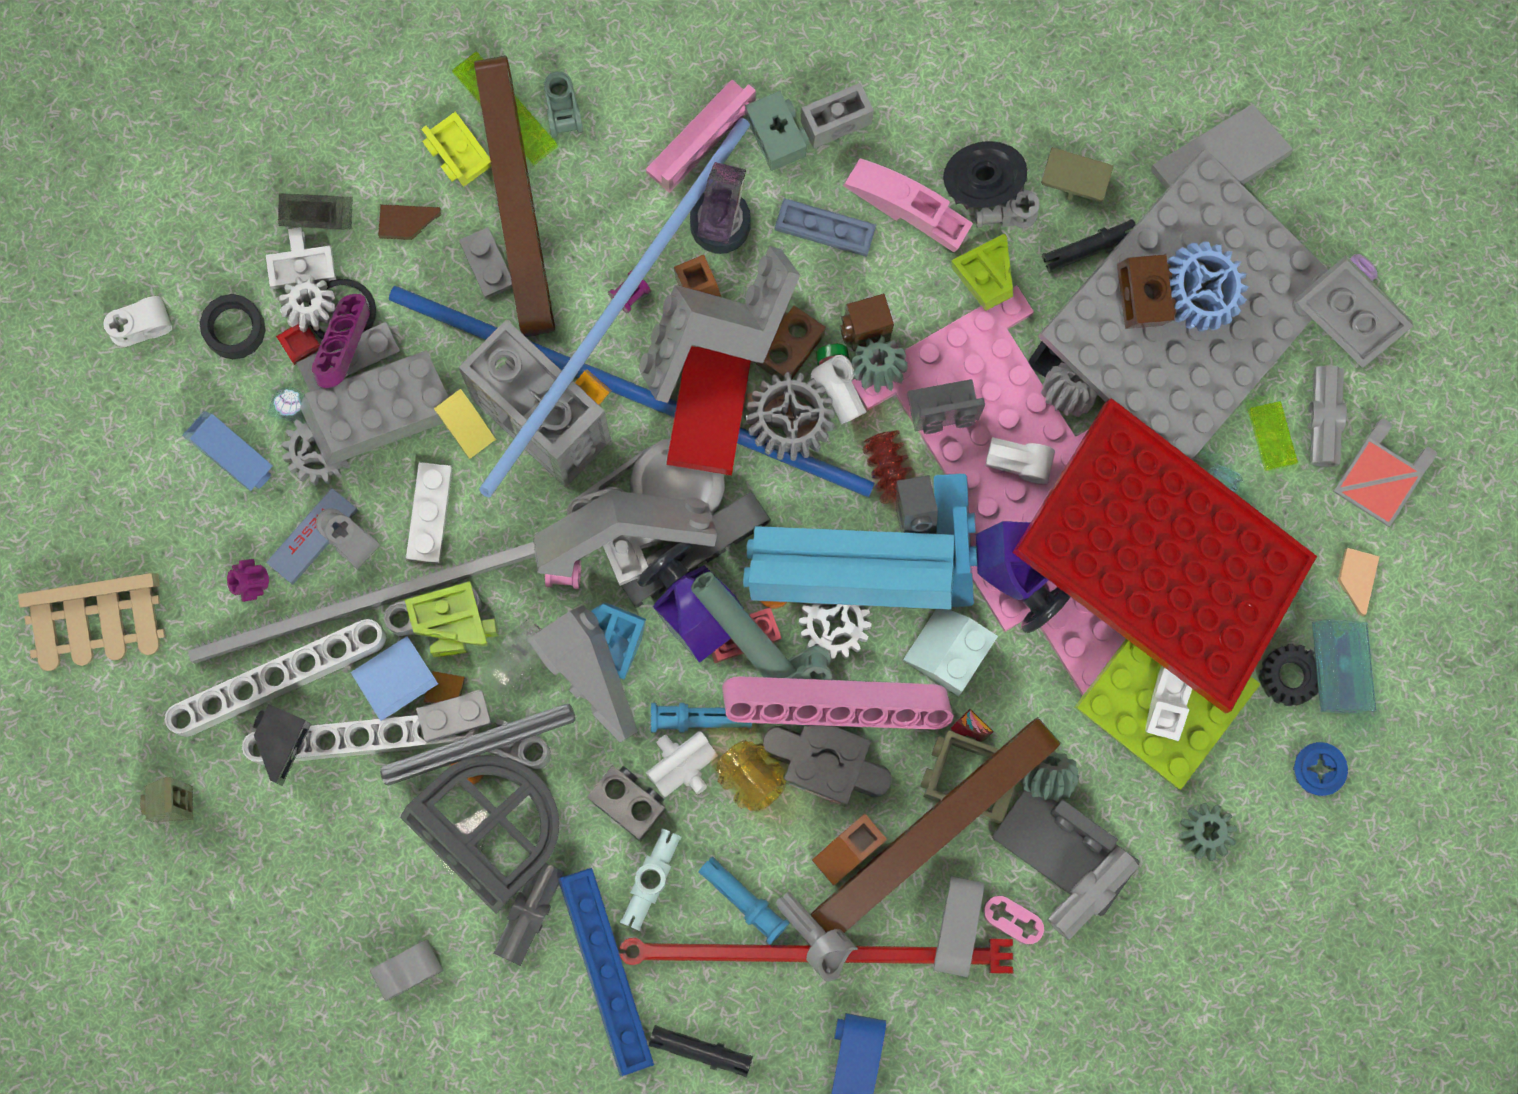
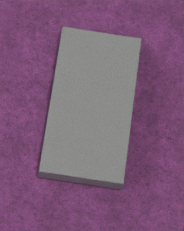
M1251 104L1154 163L1151 172L1168 189L1202 150L1206 149L1243 185L1289 157L1293 149L1257 107Z

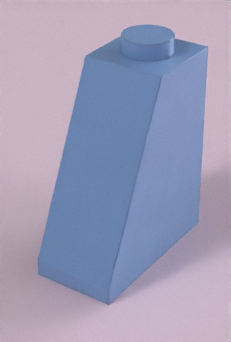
M203 411L182 435L250 491L254 487L260 489L271 476V473L268 471L273 465L212 413Z

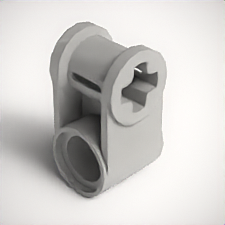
M325 509L317 517L316 527L319 533L357 570L380 546L363 528L356 525L349 517L337 509ZM336 521L339 527L334 531L332 524Z
M497 719L495 724L497 727H500L509 722ZM533 736L488 752L495 756L512 759L534 770L544 768L551 759L549 746L538 736ZM533 745L543 747V755L537 761L527 760V750Z

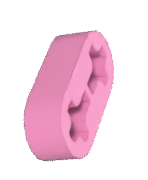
M992 897L984 905L983 915L985 920L1018 942L1034 944L1042 938L1044 933L1042 920L1007 897ZM1001 902L1006 905L1004 911L1013 916L1011 921L1004 917L998 918L997 921L992 918L994 912L990 909L991 905L997 906ZM1017 919L1023 923H1028L1030 920L1034 921L1033 928L1037 931L1036 935H1028L1027 938H1024L1022 936L1023 929L1015 925V921Z

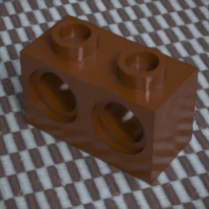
M884 293L846 304L845 315L841 316L843 325H840V331L844 343H850L853 351H856L857 346L867 347L866 341L868 338L873 343H877L882 335L885 338V342L890 341L894 322Z
M794 305L788 313L785 311L764 362H756V365L772 376L777 375L780 381H784L785 373L789 372L792 380L825 336L826 327ZM793 326H801L806 330V334L802 337H794L788 330ZM775 351H781L787 355V360L783 363H775L769 356Z

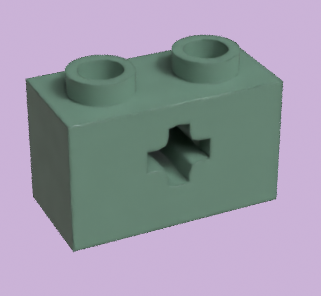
M781 91L745 105V117L771 171L806 157L807 145H809L808 136L803 127H797L794 121V117H796L794 106L790 99H784ZM778 126L780 130L784 129V133L779 134V131L773 130V127Z

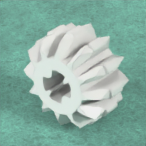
M310 275L307 282L303 283L302 279L297 276L295 279L296 286L286 284L284 288L287 294L279 296L280 304L283 305L280 309L282 317H288L287 322L291 327L299 324L300 330L305 332L308 325H312L313 329L318 331V322L321 321L329 324L330 317L328 313H334L335 304L332 303L335 299L334 293L331 290H327V284L323 280L315 284V278ZM310 301L311 306L305 307L303 302Z

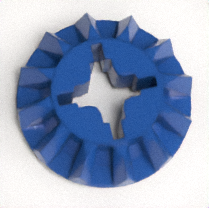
M1316 742L1305 746L1296 755L1293 767L1296 782L1307 793L1326 796L1335 793L1344 785L1348 775V765L1342 752L1335 746L1324 742ZM1319 755L1323 766L1328 767V769H1334V771L1323 774L1321 783L1316 772L1307 770V768L1317 765Z

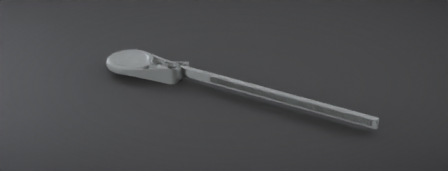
M664 439L644 449L573 499L568 505L567 516L609 491L624 492L621 488L606 487L633 466L630 478L631 493L681 500L689 498L700 499L705 503H709L713 516L720 507L724 495V474L666 465L671 439ZM531 542L509 549L506 545L505 551L500 547V552L498 553L494 550L493 555L488 552V556L483 554L482 558H479L477 555L476 560H473L471 557L470 562L465 559L464 564L459 561L458 566L453 563L451 568L447 564V569L444 570L441 566V571L438 572L435 568V573L429 570V575L423 572V577L417 574V579H414L411 575L410 581L405 577L404 583L399 579V584L393 581V586L387 583V588L381 585V590L375 587V592L369 589V594L363 591V596L357 593V597L355 598L351 595L350 600L345 597V601H342L340 598L339 603L334 600L333 605L328 602L327 607L322 604L321 609L316 606L315 611L310 608L309 613L304 610L302 615L298 611L297 616L292 613L291 618L286 615L285 620L280 617L279 622L274 619L273 624L268 621L267 626L262 623L261 628L256 625L255 630L250 626L249 631L244 628L243 633L238 630L237 635L232 632L231 637L226 634L225 639L220 636L219 641L214 638L213 643L208 640L207 645L202 642L201 647L196 643V648L188 650L190 661L194 664L533 558L535 557L534 544Z

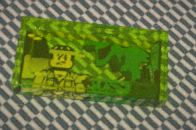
M1281 401L1249 408L1248 413L1264 471L1296 465L1298 460Z

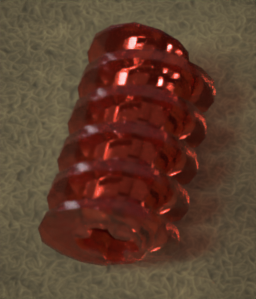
M900 430L878 433L866 439L864 443L867 444L862 449L865 455H872L867 459V465L875 468L871 472V477L880 480L876 483L875 488L879 492H884L879 498L882 504L896 502L897 481L905 480L906 475L913 471V467H902V463L909 456L898 455L897 451L905 446L904 442L894 443L893 441L894 438L901 434Z

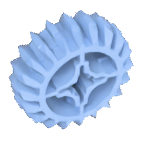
M1202 242L1199 245L1191 243L1187 245V248L1182 247L1178 249L1175 253L1176 256H1172L1167 260V263L1171 266L1169 271L1172 273V279H1170L1171 295L1176 300L1174 308L1177 309L1175 322L1179 323L1186 319V328L1192 329L1197 326L1198 331L1203 332L1208 327L1210 330L1219 329L1221 324L1227 325L1231 323L1232 317L1239 315L1241 312L1239 306L1245 304L1247 300L1240 293L1247 291L1249 286L1241 283V279L1247 275V273H1239L1237 270L1241 261L1232 262L1230 260L1233 251H1226L1222 254V244H1216L1211 247L1209 242ZM1198 262L1209 265L1216 272L1208 271L1204 265L1200 266ZM1184 279L1187 283L1186 290L1184 289ZM1211 280V282L1206 285L1205 290L1196 293V291L1202 287V283ZM1221 284H1223V294L1221 291ZM1191 301H1198L1203 308L1207 307L1209 311L1196 307Z

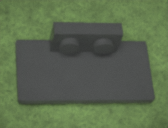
M1025 790L992 835L996 842L1070 895L1072 894L1070 892L1071 889L1090 870L1093 871L1118 846L1116 844L1117 838L1064 800L1057 802L1053 799H1047L1045 801L1042 797H1032V793ZM1129 854V855L1135 860V862L1139 865V864H1140L1139 860L1136 859V858H1135L1134 856H1132L1131 854ZM1127 881L1114 892L1116 894L1115 897L1098 913L1099 916L1105 915Z

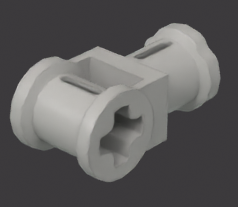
M1024 190V192L1017 194L1016 200L1007 201L1006 207L1002 205L995 206L993 212L989 208H982L978 212L975 208L976 227L982 228L984 224L1002 223V227H1031L1037 220L1039 199L1035 193ZM1020 206H1026V210L1029 212L1023 213L1022 208H1020Z

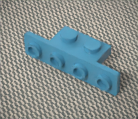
M935 475L934 495L938 509L937 534L955 535L951 607L972 606L974 604L972 566H977V547L971 546L970 533H976L975 513H969L967 475Z

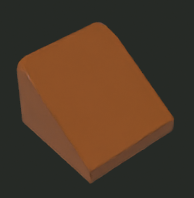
M432 671L431 673L438 685L425 693L423 702L431 705L461 696L465 677Z

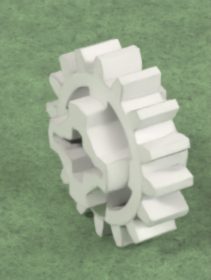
M811 603L812 607L803 605L802 612L808 615V617L799 618V625L807 626V629L803 630L800 636L801 638L810 637L811 640L807 644V648L820 646L830 652L831 660H835L837 653L840 652L844 659H847L849 657L848 649L851 648L857 653L860 651L861 648L858 640L867 642L868 636L862 631L871 629V623L864 621V618L870 614L869 609L860 610L859 607L861 605L837 604L835 608L825 610L821 607L826 604ZM849 608L856 616L857 626L849 620L847 614ZM842 611L840 624L843 628L837 627L828 636L830 622L827 619L833 620ZM813 621L821 626L823 632L821 639L818 638L814 631ZM841 637L850 638L844 644L832 645L835 639Z

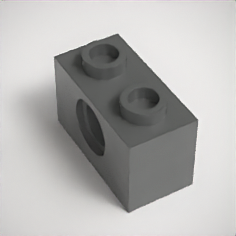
M930 475L897 481L896 513L901 533H937L938 509Z

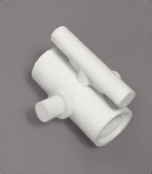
M698 731L681 745L673 743L667 735L662 736L656 742L663 751L662 757L664 759L649 769L646 774L652 783L657 786L664 798L683 783L686 786H691L696 794H700L707 788L706 783L701 778L702 773L700 770L718 757V755L701 731Z

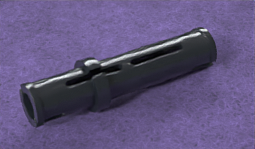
M1130 219L1110 229L1103 227L1098 229L1097 234L1048 253H1043L1042 259L1044 263L1057 259V261L1046 265L1047 271L1052 273L1057 269L1097 253L1113 251L1114 247L1128 234L1125 231L1132 229L1136 225L1135 221Z
M657 1025L654 1026L648 1045L710 1065V1069L717 1070V1068L746 1078L753 1059L751 1055L725 1048V1044L718 1042L715 1045Z

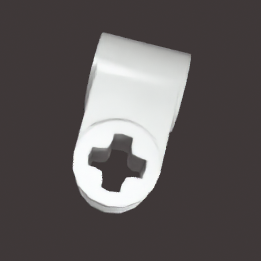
M159 296L147 297L132 305L113 310L104 319V329L107 334L110 335L113 343L121 347L157 338L172 330L164 302ZM125 324L123 332H119V325Z

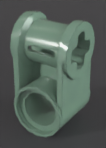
M564 72L550 73L544 81V91L552 138L557 137L558 133L577 130L578 133H582L583 126L579 105L576 103L571 78ZM558 85L567 88L563 95H554L551 93V90Z

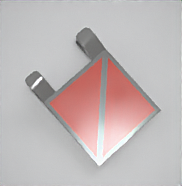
M1382 418L1372 429L1333 492L1390 527L1423 474L1437 456V452L1430 447H1426L1420 452L1414 464L1409 463L1380 444L1392 427L1389 421Z

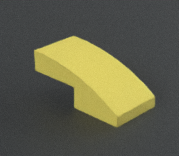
M461 389L434 408L443 424L469 459L496 440Z

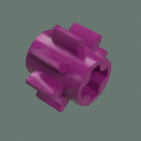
M254 559L239 560V564L232 565L233 570H230L227 575V585L232 594L235 596L241 595L242 602L257 600V596L264 595L263 590H266L269 585V575L265 567L255 565Z

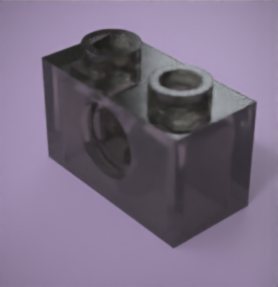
M279 193L278 226L339 230L352 229L353 197Z

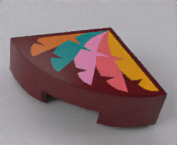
M971 709L950 728L959 735H968L976 738L978 742L985 741L994 732Z

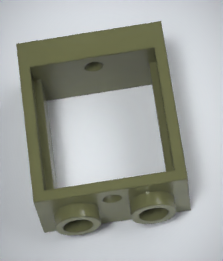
M947 731L944 738L938 736L931 754L937 757L933 770L926 769L920 787L926 789L923 797L939 802L947 795L937 791L936 787L951 745L986 758L991 757L999 749L951 731ZM1015 785L992 804L990 810L987 809L979 817L996 824H1001Z

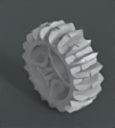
M789 372L785 373L784 381H780L777 375L772 376V386L768 382L763 381L760 385L762 392L754 390L752 393L754 401L747 404V410L751 413L746 415V422L753 424L749 428V434L753 436L759 435L755 440L757 446L767 443L765 449L767 455L771 454L774 449L778 450L777 458L779 460L783 459L784 452L790 453V459L795 461L798 451L801 452L804 458H808L810 454L809 447L813 451L818 452L821 449L819 441L828 442L829 435L826 431H833L834 423L830 420L835 417V410L829 409L832 405V399L830 397L822 398L826 392L824 387L814 390L816 384L814 378L810 379L807 384L803 383L804 375L802 373L798 374L797 381L791 380ZM784 395V403L780 407L764 412L766 406L773 399ZM795 395L807 400L814 409H811L810 406L799 404L796 401ZM789 404L793 417H795L792 429L788 416H786ZM812 421H817L816 426L810 433L797 438L798 428L809 425ZM767 424H770L771 427L781 428L785 432L786 438L772 432Z

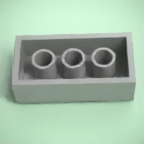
M426 350L347 378L334 387L319 388L305 393L300 408L325 463L329 466L442 424L443 422L434 408L449 397Z

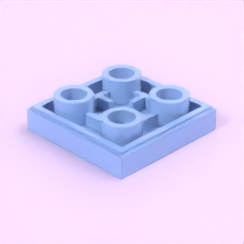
M408 636L351 672L380 721L438 685Z

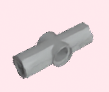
M1333 365L1316 366L1313 374V401L1310 402L1308 413H1311V423H1308V429L1311 430L1310 464L1321 467H1338L1341 460V433L1344 431L1347 418V407L1343 403L1344 369Z
M1116 846L1093 871L1090 870L1071 889L1070 892L1072 894L1047 919L1048 922L1060 935L1070 940L1093 915L1096 916L1109 904L1116 895L1114 892L1129 879L1139 865L1126 851Z

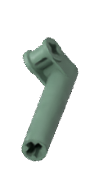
M706 572L693 582L691 586L692 592L763 677L821 680L822 673V680H832V673L828 668L831 664V655L828 650L820 646H812L798 655L787 659L713 573Z

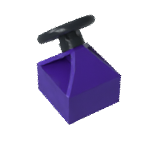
M1002 521L976 534L977 573L998 590L1017 600H1022L1030 609V612L1022 621L1021 629L1024 633H1031L1054 617L1068 602L1070 596L1058 587L1050 592L1044 586L1048 579L1012 553L1031 522Z
M681 542L647 567L638 577L637 583L639 586L645 587L659 578L668 590L652 607L673 636L700 663L731 638L692 592L691 586L693 582L702 574L711 571L704 565L688 572L680 561L692 550V544ZM723 584V586L730 592V594H731V595L736 599V601L741 605V603L739 602V600L737 599V597Z

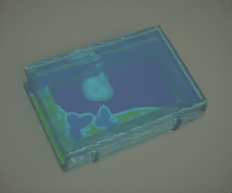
M1336 619L1312 622L1320 712L1362 714L1361 712L1363 711L1375 712L1376 703L1367 622Z

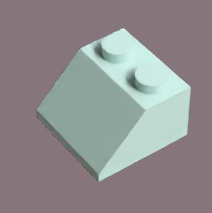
M936 609L903 661L959 697L998 636L969 617L949 609Z

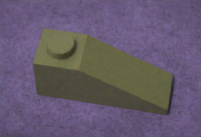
M164 777L146 785L145 794L141 795L140 798L142 815H146V820L150 822L193 820V786L172 777Z

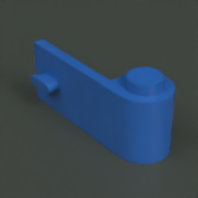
M845 1013L844 1020L837 1019L834 1039L840 1040V1050L831 1094H874L885 1037L886 1020Z

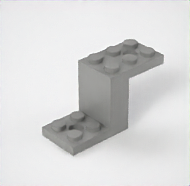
M769 246L766 255L760 259L758 275L754 284L747 290L745 304L678 285L674 286L671 295H668L664 301L662 318L660 323L656 324L653 328L651 345L648 352L643 354L639 365L640 373L656 400L668 403L691 345L760 363L764 362L800 277L799 272L781 249Z

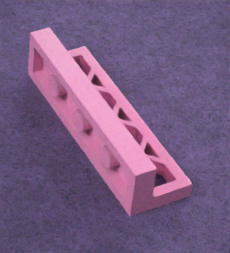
M731 80L645 169L646 173L670 193L727 134L737 121L745 115V105L756 101V90L749 84L743 89L735 81Z

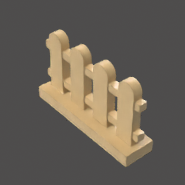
M158 573L18 594L19 607H30L31 616H25L24 618L26 625L32 624L36 649L30 650L31 659L38 658V664L43 670L52 671L60 664V654L71 652L73 662L83 666L93 660V649L104 647L105 654L109 659L120 660L126 655V643L138 642V648L141 653L145 655L155 654L160 647L159 638L166 637L165 629L158 630L154 605L161 604L159 595H152V587L160 586ZM130 592L131 600L119 601L118 593ZM96 597L97 605L86 607L85 598ZM63 602L64 610L53 612L52 603ZM132 608L136 634L125 635L121 610ZM99 613L103 639L92 640L88 615ZM66 619L69 644L59 646L55 620Z

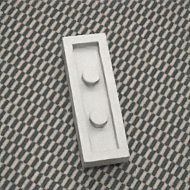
M420 462L418 464L406 554L407 561L440 564L452 466Z

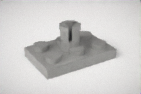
M1346 255L1296 298V303L1362 368L1413 327L1412 320Z

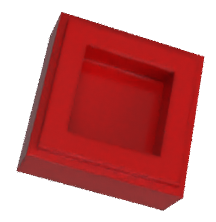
M299 324L290 327L276 336L294 365L320 348V344L308 327L303 332L300 330Z

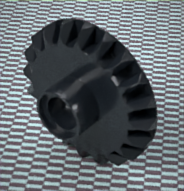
M996 141L973 143L962 148L950 158L944 169V186L948 197H952L956 205L963 204L966 210L974 207L978 212L982 208H989L993 212L995 206L1002 205L1006 207L1007 201L1016 200L1017 194L1024 192V184L1028 181L1027 164L1023 156L1010 145Z

